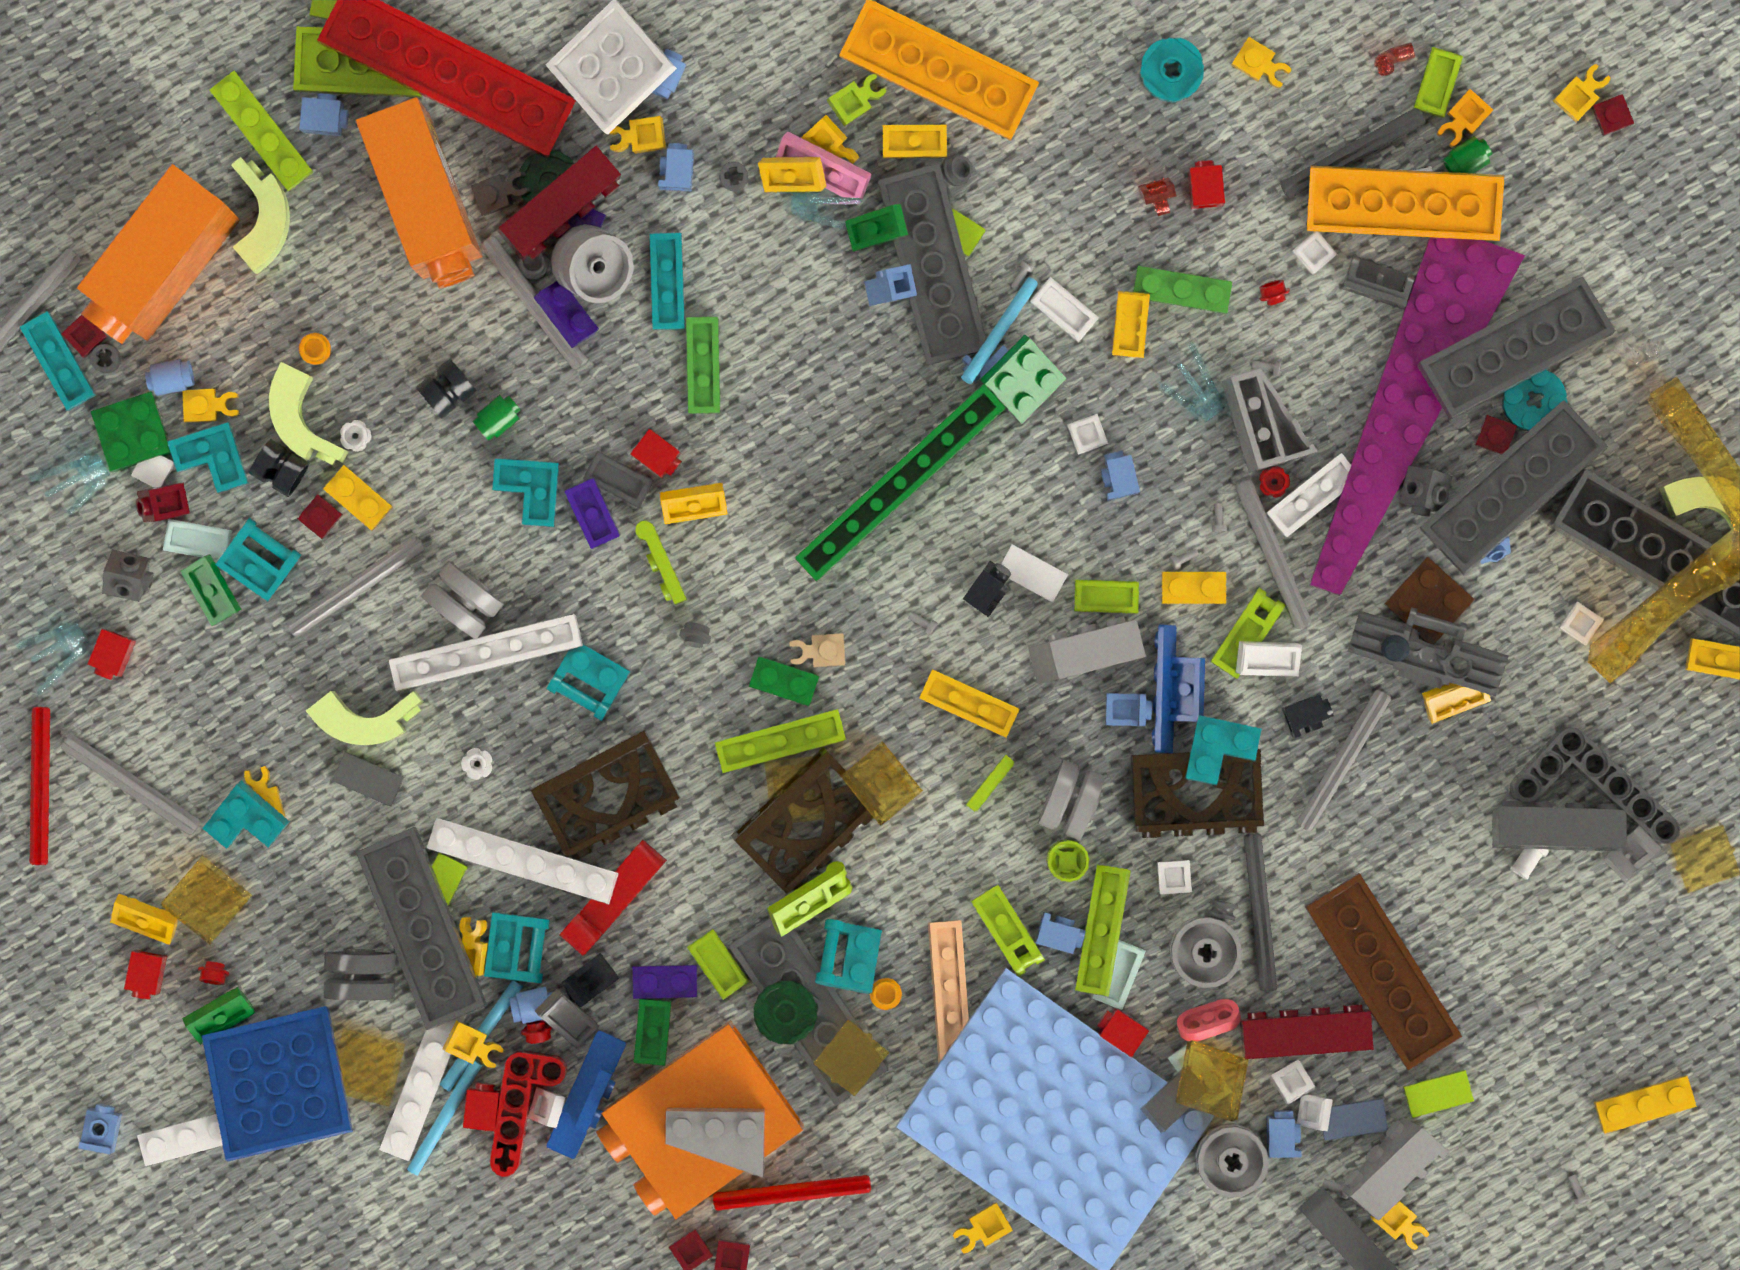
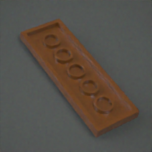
M1360 873L1305 906L1407 1070L1412 1069L1463 1037Z

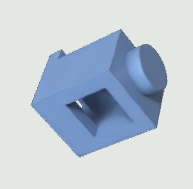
M669 143L667 156H661L660 176H665V180H659L658 187L660 190L692 192L694 153L693 150L687 149L686 144Z
M910 264L875 272V279L864 281L869 306L917 296Z
M1123 451L1104 455L1106 468L1101 469L1104 487H1111L1112 491L1106 494L1107 501L1140 493L1132 456H1124Z
M1043 912L1035 940L1036 944L1071 954L1074 953L1075 947L1081 949L1085 930L1074 927L1075 920L1056 916L1055 921L1050 920V913Z
M96 1104L95 1108L87 1109L78 1148L104 1154L115 1152L122 1114L114 1112L115 1107L105 1104ZM96 1123L103 1124L105 1128L103 1134L100 1135L95 1132L94 1126Z
M1275 1110L1274 1116H1266L1268 1157H1302L1301 1150L1295 1148V1143H1300L1301 1128L1300 1124H1295L1293 1111Z

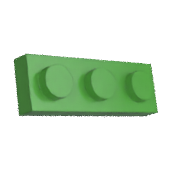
M1138 266L1133 292L1150 293L1149 301L1227 314L1232 281Z
M686 317L688 414L720 413L719 318Z

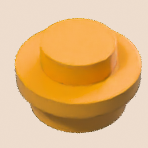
M310 333L301 340L299 353L305 362L311 365H319L329 358L331 344L324 335Z
M881 978L874 982L872 993L870 994L872 1003L882 1010L893 1009L899 1004L902 997L899 984L891 978Z

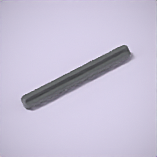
M1414 108L1311 166L1348 167L1422 126L1425 123L1424 116L1419 109ZM1310 166L1281 182V188L1288 198H1292L1309 188Z
M1250 833L1244 836L1259 988L1261 991L1267 992L1277 989L1263 844L1260 833Z

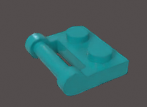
M249 517L215 565L268 602L302 554L295 549L291 551L258 528L256 526L257 522ZM247 536L283 560L284 563L280 569L245 546L243 542Z
M583 644L581 647L568 650L546 690L553 694L556 692L595 713L593 717L602 721L631 671ZM570 673L606 694L602 702L563 681L566 674Z
M492 912L484 976L542 983L543 973H540L545 930L549 929L550 919ZM524 926L533 927L527 971L518 970Z
M826 919L824 930L827 931L821 968L820 972L816 973L815 983L871 994L882 930L844 923L835 919ZM839 934L847 935L841 976H835L833 968Z

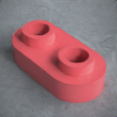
M1220 999L1186 1010L1177 1019L1179 1034L1186 1041L1197 1042L1231 1031L1241 1021L1239 1007L1232 1000Z

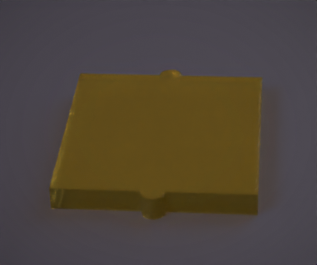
M1723 825L1670 844L1677 863L1675 869L1680 871L1687 893L1740 875L1733 854L1735 848L1730 846Z
M848 1019L813 1064L831 1077L832 1083L837 1082L853 1096H856L890 1052L876 1042L870 1032L865 1033Z

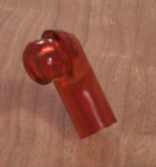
M1412 43L1392 47L1378 55L1374 60V67L1377 68L1379 75H1390L1394 72V64L1415 58Z

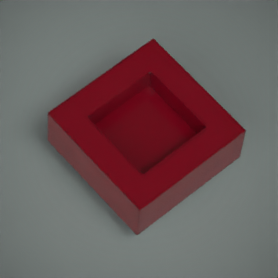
M1623 94L1592 106L1603 136L1634 124Z
M83 315L79 316L61 333L84 358L108 337L104 331Z
M1485 415L1475 446L1502 455L1509 449L1517 426Z
M317 494L297 519L321 539H324L343 514Z
M696 1228L669 1245V1249L683 1270H693L713 1257V1253Z
M719 1239L714 1270H747L751 1244Z

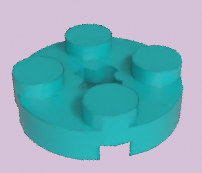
M1168 38L1158 40L1147 49L1142 58L1140 76L1143 85L1153 97L1161 101L1176 103L1187 99L1197 91L1202 83L1204 76L1203 59L1199 50L1185 39ZM1174 62L1180 65L1178 67L1180 76L1167 77L1165 75L1167 70L1163 66L1166 63L1170 65L1174 64Z
M1544 370L1504 391L1502 407L1506 417L1512 424L1520 429L1529 431L1563 400L1568 404L1567 393L1562 381L1554 373ZM1530 391L1534 394L1540 393L1543 398L1540 400L1541 405H1543L1542 407L1537 409L1535 405L1530 407L1527 405L1526 401L1530 399L1528 395Z

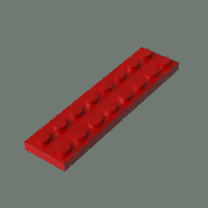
M337 0L317 39L318 43L548 158L576 102L574 98L380 0Z

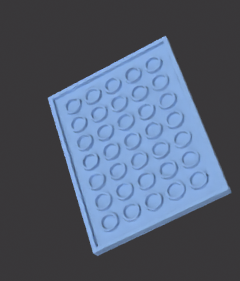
M1005 968L895 1127L1097 1270H1110L1206 1130L1214 1115L1195 1102L1165 1132L1160 1133L1140 1108L1168 1082L1107 1042L1096 1031Z

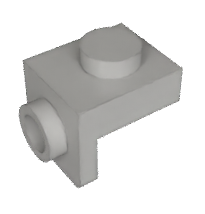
M1639 825L1627 834L1626 849L1619 852L1609 851L1603 859L1623 881H1627L1638 868L1653 858L1661 850V847Z

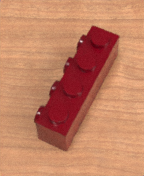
M596 145L498 228V233L522 261L528 256L533 260L547 248L544 243L549 238L554 236L558 239L571 228L568 222L578 215L582 219L596 207L592 202L601 194L607 198L618 189L620 185L617 181L620 179L621 173Z
M1362 1004L1343 1005V1011L1331 1012L1329 1006L1313 1007L1309 1014H1299L1298 1009L1279 1010V1016L1267 1017L1266 1011L1248 1012L1247 1018H1243L1240 1021L1242 1054L1245 1060L1374 1050L1371 1011L1363 1009Z

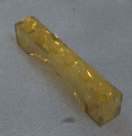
M1675 377L1650 393L1648 404L1664 428L1675 438L1700 470L1740 537V467L1678 377Z
M1734 529L1729 531L1590 645L1588 663L1611 684L1632 667L1647 648L1680 616L1710 595L1731 587L1740 579V535Z

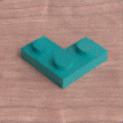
M229 422L167 441L178 473L208 463L217 493L249 484Z
M495 458L492 490L524 493L522 525L555 527L559 463Z
M1199 715L1185 779L1217 786L1223 755L1255 761L1262 728Z
M241 780L231 790L202 829L226 849L232 845L244 828L269 848L290 821Z

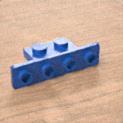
M1159 624L1154 639L1155 648L1158 650L1157 663L1154 667V679L1157 682L1156 696L1153 699V711L1156 714L1155 728L1152 731V743L1155 746V753H1173L1174 721L1197 722L1199 715L1204 716L1205 658L1176 657V625Z
M601 1030L597 1031L564 1104L557 1127L553 1129L547 1142V1148L571 1159L576 1158L589 1127L595 1129L603 1111L599 1110L598 1107L602 1098L609 1099L616 1084L611 1078L626 1047L625 1041Z

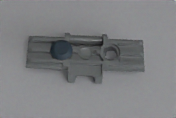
M1411 607L1406 624L1359 611L1347 652L1393 665V669L1399 670L1397 676L1441 689L1442 683L1449 685L1450 682L1489 695H1497L1509 655L1463 642L1467 623L1461 622L1460 625L1419 613L1417 612L1418 609ZM1414 624L1456 637V640H1445L1443 647L1419 640L1420 632L1413 629L1412 626ZM1454 657H1461L1467 662L1468 666L1463 670H1456L1451 666L1450 660Z

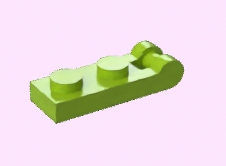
M649 521L639 522L636 525L635 533L648 544L651 553L647 554L646 557L653 572L659 570L664 582L659 584L666 601L673 600L675 605L687 601L654 525Z
M1260 587L1256 590L1244 611L1210 660L1211 663L1235 679H1238L1240 674L1236 673L1239 641L1262 642L1286 606L1280 600L1275 602L1266 596L1267 592ZM1259 606L1269 612L1264 620L1254 614Z
M839 861L830 863L824 873L767 907L775 931L781 937L852 892L853 888L850 880L846 878L847 871L844 864Z
M998 884L971 900L1018 977L1026 973L1025 969L1036 963L1038 965L1045 961ZM1024 944L1029 952L1017 958L1014 950Z

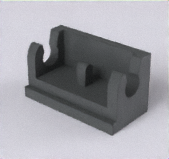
M1353 255L1342 289L1403 309L1406 307L1415 277L1414 275L1406 274Z

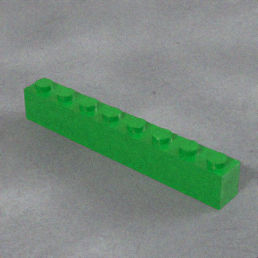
M983 384L795 557V560L818 582L999 416L1006 407Z

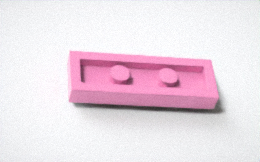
M787 132L782 137L776 157H820L826 181L825 188L857 205L863 200L872 175L790 132Z

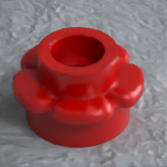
M1284 280L1271 281L1259 287L1261 293L1259 299L1260 301H1267V305H1275L1286 300L1285 294H1288L1290 289L1285 287Z
M1272 466L1269 470L1265 469L1259 476V481L1261 482L1260 490L1266 496L1281 497L1286 493V488L1290 486L1289 475L1285 474L1284 469L1279 466ZM1272 479L1277 480L1276 485H1273L1271 483Z
M207 961L205 967L198 968V971L201 972L199 981L211 985H225V979L229 976V972L224 970V964Z
M544 1020L526 1024L524 1029L521 1030V1034L525 1035L526 1042L529 1044L542 1043L551 1039L550 1030H552V1027Z

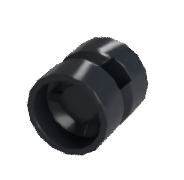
M451 359L437 369L436 377L428 376L416 386L420 394L441 419L456 408L455 402L457 400L464 402L477 391ZM452 383V386L446 391L444 387Z
M270 439L257 455L249 474L263 483L271 481L273 489L289 497L301 482L310 463L295 453L287 455L285 447Z

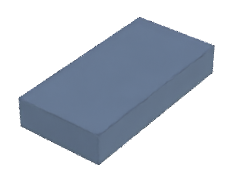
M1383 1098L1332 1106L1328 1131H1323L1324 1140L1387 1131L1388 1126Z

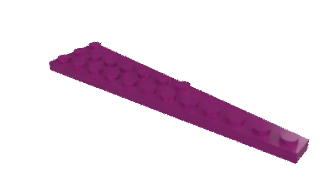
M1429 237L1309 586L1338 596L1342 594L1405 478L1408 466L1412 465L1442 410L1440 403L1417 365L1426 358L1487 327L1525 255L1483 240Z

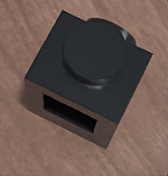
M989 561L963 597V600L989 618L1009 590L1005 583L1011 576V572L1004 565Z
M1320 694L1282 708L1292 738L1300 737L1301 733L1299 730L1303 728L1306 733L1323 728L1322 721L1334 716L1328 699L1322 700Z

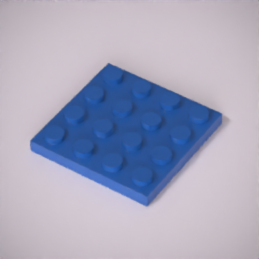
M327 1006L202 1035L226 1161H233L353 1132L330 1012Z

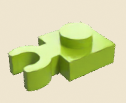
M876 74L869 75L863 81L861 88L853 81L826 100L844 127L872 108L868 100H878L886 93L887 90L885 88L878 92L871 90L870 83L877 78Z

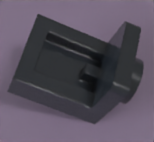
M599 953L562 981V985L566 989L569 998L575 1001L579 1007H583L616 982L619 976L603 955Z

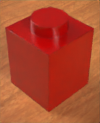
M1213 160L1195 162V167L1188 170L1191 209L1224 206L1225 194L1222 165H1214Z
M651 429L646 432L630 453L631 456L661 478L665 474L671 477L682 463L678 459L681 452Z
M101 629L87 665L95 667L94 674L112 680L113 675L122 677L136 641L110 630Z
M140 950L131 951L124 989L132 991V997L147 1000L151 999V995L160 994L167 956Z
M1115 1008L1112 1013L1107 1010L1097 1024L1101 1028L1098 1033L1099 1036L1131 1058L1149 1032L1145 1026L1118 1008Z
M476 1082L475 1088L470 1087L467 1089L463 1128L495 1132L501 1091L494 1090V1084Z

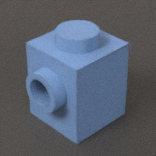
M320 93L317 95V98L302 97L299 129L303 133L341 136L342 129H347L349 110L344 109V104L336 100V95Z

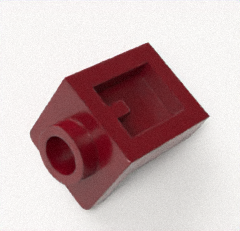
M184 482L137 491L136 509L143 522H156L190 514Z

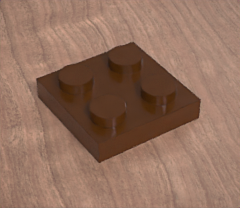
M1426 557L1388 598L1384 605L1405 624L1407 623L1411 607L1417 608L1419 613L1454 623L1475 599L1429 557ZM1413 624L1412 626L1413 629L1420 632L1419 637L1423 641L1433 645L1444 634Z

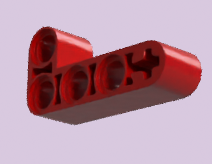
M642 840L616 869L615 872L618 873L610 903L606 904L590 899L559 936L582 956L586 955L667 860L646 841Z
M518 1050L507 1059L490 1157V1166L496 1175L502 1177L510 1176L520 1166L533 1084L545 1086L560 1084L567 1074V1064L561 1057ZM522 1057L528 1061L529 1070L527 1073L519 1074L514 1071L512 1067L514 1058ZM554 1062L559 1065L561 1074L558 1078L550 1079L545 1075L544 1066L546 1063ZM511 1089L520 1090L524 1095L523 1104L518 1106L512 1105L507 1099L508 1091ZM506 1121L515 1122L519 1127L518 1135L515 1137L506 1136L502 1130L503 1123ZM499 1142L506 1145L517 1144V1148L512 1146L509 1150L508 1157L514 1161V1164H510L507 1169L502 1168V1162L497 1161V1158H501L504 1155L506 1145L499 1146Z

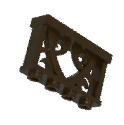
M646 730L530 790L565 857L568 858L573 855L575 860L593 852L590 845L600 840L603 845H606L620 838L619 830L630 825L633 831L648 823L647 816L658 810L660 816L677 808L675 801L681 798ZM644 746L657 772L647 771L640 773L638 748ZM616 763L621 764L623 767L621 773L629 770V776H613L611 773L612 766ZM598 770L602 777L613 783L622 784L628 782L624 801L617 814L601 813L584 806L591 798L594 790L592 772ZM654 778L658 780L663 787L661 797L656 801H647L644 796L645 792L654 789L648 785L639 786L640 779ZM581 783L585 785L586 793L579 802H576L573 799L577 798L580 794L574 793L573 787ZM550 794L568 809L559 823L545 798ZM635 801L640 807L645 808L640 813L628 818ZM573 814L580 817L575 822V832L579 826L587 828L588 833L582 840H572L566 835V823ZM595 823L615 825L595 836Z
M822 747L731 836L768 876L788 894L792 890L795 891L806 884L808 881L806 876L813 869L819 870L824 867L831 859L829 854L837 846L842 848L848 844L854 837L852 832L860 824L865 826L877 815L876 809L879 807V804ZM831 766L847 785H842L832 790L825 771ZM812 788L814 790L813 797L817 796L820 792L822 796L818 799L807 801L804 799V792L806 789ZM842 793L855 794L859 803L857 810L849 815L844 814V805L851 803L846 800H839L835 803L834 797ZM792 802L803 808H814L824 804V821L820 836L807 839L788 838L792 830V816L787 807ZM777 818L785 820V828L781 836L777 835L781 828L776 829L772 826L773 821ZM836 820L843 823L834 831ZM755 838L773 846L768 861L750 844ZM780 849L786 850L783 855L785 864L791 857L797 859L798 864L792 872L783 873L777 870L775 860ZM814 850V851L806 858V856H805V854H804L803 851Z
M1261 749L1257 750L1255 761L1223 755L1221 768L1224 770V774L1220 778H1228L1226 783L1218 781L1217 786L1212 785L1222 789V791L1208 807L1199 813L1187 807L1173 794V791L1182 788L1189 781L1185 779L1190 752L1131 755L1135 832H1142V838L1161 837V831H1174V837L1193 836V830L1206 829V835L1225 834V828L1238 827V833H1257V826H1264ZM1251 762L1253 791L1238 786L1244 763ZM1141 768H1148L1157 790L1151 791L1142 797ZM1178 769L1182 774L1181 780L1176 784L1168 786L1165 781L1174 780L1169 776L1170 771ZM1235 791L1245 794L1251 800L1252 809L1244 817H1236L1231 812L1234 805L1243 807L1238 799L1232 798ZM1161 795L1165 801L1159 802L1155 806L1154 811L1161 808L1165 811L1166 816L1163 820L1155 822L1146 816L1145 806L1150 799ZM1220 810L1225 819L1228 820L1206 822ZM1176 812L1191 821L1189 823H1171L1175 818Z

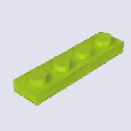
M232 71L209 89L287 191H290L313 173V170L235 71Z
M836 709L714 743L722 773L841 742L846 740L839 710Z
M1097 864L1075 991L1109 997L1131 870Z

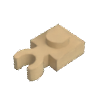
M843 633L812 635V645H806L800 640L790 642V647L799 646L803 650V655L800 658L791 659L792 664H802L808 658H813V667L845 665Z

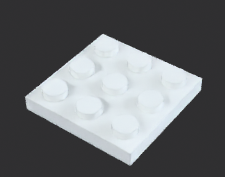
M612 0L546 64L561 84L607 135L677 69L617 0Z

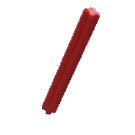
M48 707L32 708L29 857L31 865H46L48 863L50 709Z
M868 1175L716 1192L713 1195V1204L715 1210L718 1211L864 1194L871 1192V1180Z

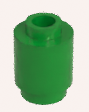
M1473 136L1447 152L1448 156L1442 160L1448 172L1474 174L1490 164L1489 156L1492 155V151L1483 138L1478 141Z
M499 394L477 413L478 417L472 422L486 439L490 441L494 436L498 438L520 420L517 413L521 409L509 395L503 399Z

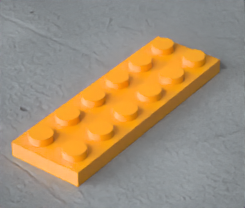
M866 0L839 54V57L1010 141L1039 85L1038 81L873 0Z
M1310 166L1307 231L1500 241L1504 175Z

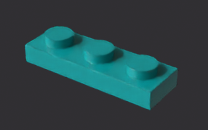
M682 233L649 234L653 330L685 329Z
M47 311L20 326L67 411L96 396L50 312Z

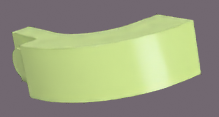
M240 157L231 166L254 192L258 201L259 214L251 232L234 245L233 248L251 270L258 274L276 258L282 249L289 231L290 211L285 192L273 174H269L265 179L261 180L260 178L264 173L255 162L251 160L247 163Z
M280 362L272 380L269 393L270 416L279 437L293 452L306 460L310 459L315 449L318 451L315 457L331 465L334 464L335 460L343 463L348 451L316 436L309 430L303 419L302 403L313 377Z
M1709 477L1686 478L1659 488L1670 517L1678 516L1695 508H1707L1719 513L1729 524L1740 550V490L1724 481Z
M330 691L308 708L306 712L324 732L340 741L355 745H374L388 742L404 734L406 729L399 721L404 718L408 722L422 711L419 705L424 701L416 691H413L385 714L374 718H366L353 713L335 691Z

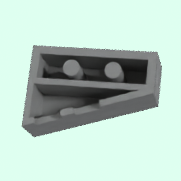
M1261 368L1231 376L1222 381L1249 473L1318 452L1313 443L1310 444L1301 431V426L1297 420L1292 418L1282 403L1284 401Z
M1123 616L1107 620V627L1096 629V625L1091 624L1077 628L1078 635L1068 637L1066 631L1048 635L1049 642L1028 647L1037 684L1146 657L1137 620L1125 622Z
M667 1108L665 1144L763 1178L765 1109Z
M1404 1117L1389 1127L1386 1132L1387 1137L1380 1145L1374 1146L1366 1156L1367 1161L1359 1170L1353 1171L1345 1181L1346 1186L1342 1190L1365 1212L1378 1221L1407 1194L1405 1188L1416 1176L1422 1180L1429 1173L1425 1168L1438 1155L1444 1159L1450 1153L1426 1130Z

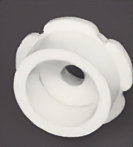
M360 420L345 423L340 430L341 444L348 450L362 451L366 448V444L371 441L370 429L366 428V424ZM354 433L358 434L357 439L352 437Z
M479 748L470 749L467 752V756L462 758V770L466 771L467 776L474 780H478L480 777H487L492 771V757L485 750L480 751ZM475 761H479V762H480V766H479V767H475V765H474V762H475Z

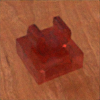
M1169 177L1138 186L1141 199L1146 205L1153 203L1158 216L1170 213L1167 199L1177 195L1174 184Z

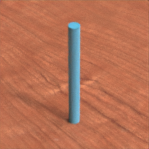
M1030 277L1026 279L961 376L963 381L968 384L973 383L1038 286L1036 280Z
M512 980L478 1028L479 1031L487 1035L486 1039L509 1008V998L515 997L516 993L520 992L523 988L517 981ZM457 1058L439 1085L450 1091L467 1068L469 1062Z
M475 1060L473 1064H468L408 1166L407 1170L417 1176L419 1175L467 1093V1089L470 1088L483 1065Z

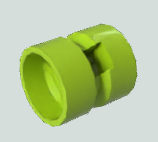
M1069 839L1054 843L1048 850L1046 857L1047 867L1052 875L1065 882L1076 881L1083 877L1088 870L1090 861L1085 848L1076 841Z

